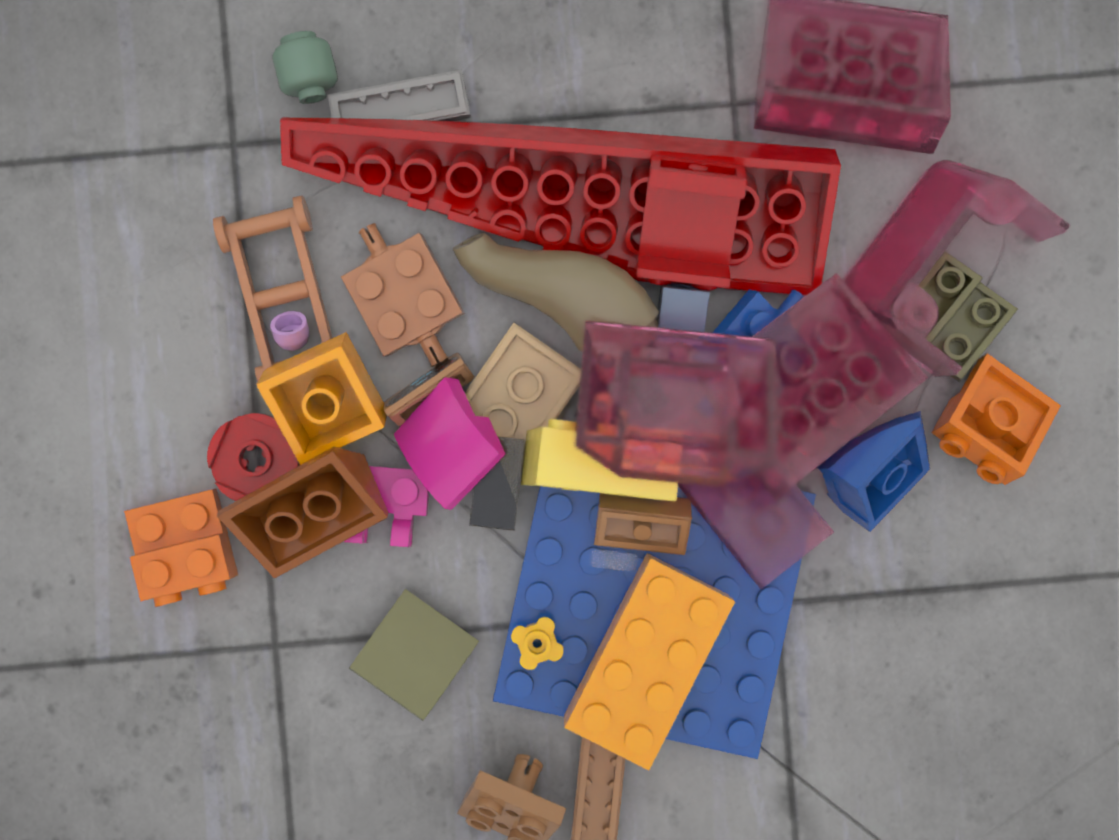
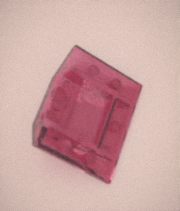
M585 321L575 447L619 477L714 487L776 466L778 461L776 339Z

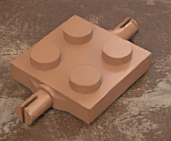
M376 223L366 226L368 229L362 228L359 234L362 236L371 256L361 266L341 276V279L383 356H389L405 346L420 344L431 367H434L448 359L435 335L441 331L445 324L460 317L465 312L421 233H417L400 244L387 246L376 227Z

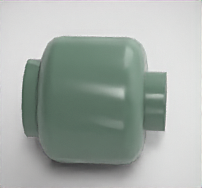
M299 31L285 35L280 40L281 45L275 49L272 55L280 90L287 96L298 97L301 104H311L324 100L326 98L325 92L334 87L338 80L329 43L325 39L316 37L315 32Z

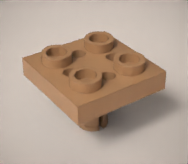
M518 754L515 757V763L507 782L480 770L463 797L457 814L465 817L466 823L471 827L484 832H490L491 829L508 836L507 840H549L560 827L567 808L532 793L539 773L542 771L543 764L534 758L532 765H529L525 775L524 771L530 756Z

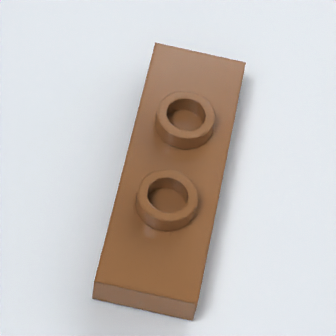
M582 736L570 840H617L625 758Z

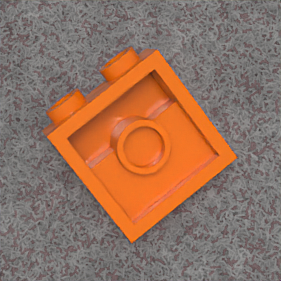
M987 353L978 359L961 391L949 400L931 433L941 440L939 446L945 453L956 458L966 457L978 466L976 472L983 480L992 484L1002 483L1006 485L1025 475L1061 405Z
M217 488L124 511L135 553L134 556L129 558L140 602L153 599L155 607L183 600L181 591L198 588L199 596L227 589L225 580L238 576L227 527L217 517L218 511L222 509Z

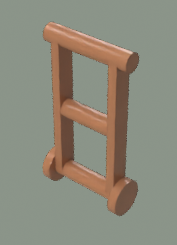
M303 195L293 197V207L253 218L229 224L224 216L213 218V228L221 251L223 253H232L262 366L255 367L257 381H259L265 369L282 362H274L260 310L310 297L322 343L332 339L331 329L305 237V232L312 231L313 226ZM291 227L305 280L255 292L241 239Z

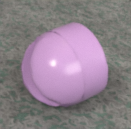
M288 311L277 315L271 321L270 328L273 338L282 349L295 351L301 349L307 343L309 327L304 314Z

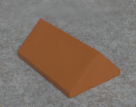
M332 447L219 510L217 517L275 579L388 518V510L365 455Z

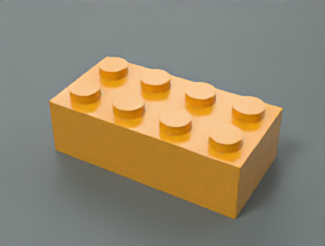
M646 553L564 714V728L649 771L735 601L727 593Z

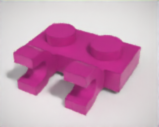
M369 466L388 513L394 514L390 546L411 547L414 515H428L429 491L424 487L412 469ZM368 528L344 542L367 543Z

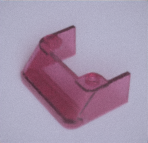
M952 160L938 161L923 172L843 277L838 288L840 302L849 312L934 377L957 375L962 366L925 339L936 325L939 312L933 297L918 285L969 218L975 214L985 223L994 226H1001L1012 222L1036 242L1063 234L1071 226L1014 181Z

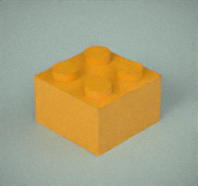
M347 332L265 369L256 384L300 465L332 447L341 448L385 426L387 415L384 411V402Z

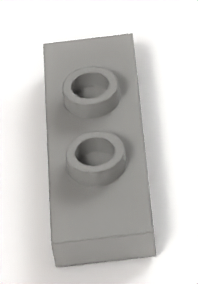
M462 69L327 94L332 118L456 121L471 118Z

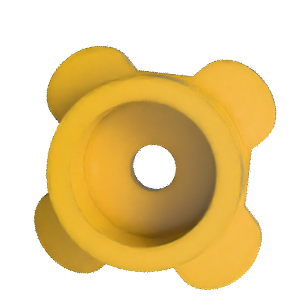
M541 617L536 623H531L526 627L518 625L513 629L511 639L519 647L521 653L520 664L523 668L533 670L537 667L538 663L546 660L558 661L562 657L563 646L556 641L553 632L555 623L552 619ZM535 639H539L542 642V645L538 648L533 645Z

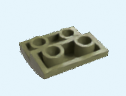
M945 251L889 320L888 324L924 356L960 382L1014 316L1018 308L982 284L983 277Z
M405 589L349 669L423 721L479 641Z

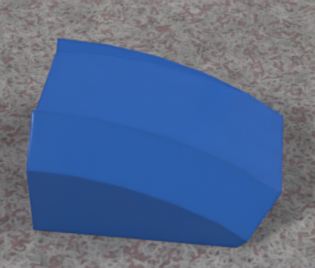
M921 411L898 417L874 427L854 438L818 467L822 472L828 490L827 495L844 514L869 532L930 470Z

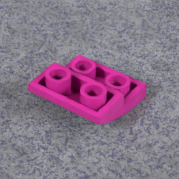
M444 377L394 433V437L404 457L416 476L438 503L448 510H452L506 455L489 417L476 416L459 379Z

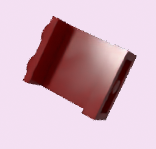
M651 155L636 277L645 278L647 282L656 285H668L674 281L690 283L694 288L707 291L715 290L718 287L729 288L731 280L729 265L740 198L744 199L747 184L745 166Z

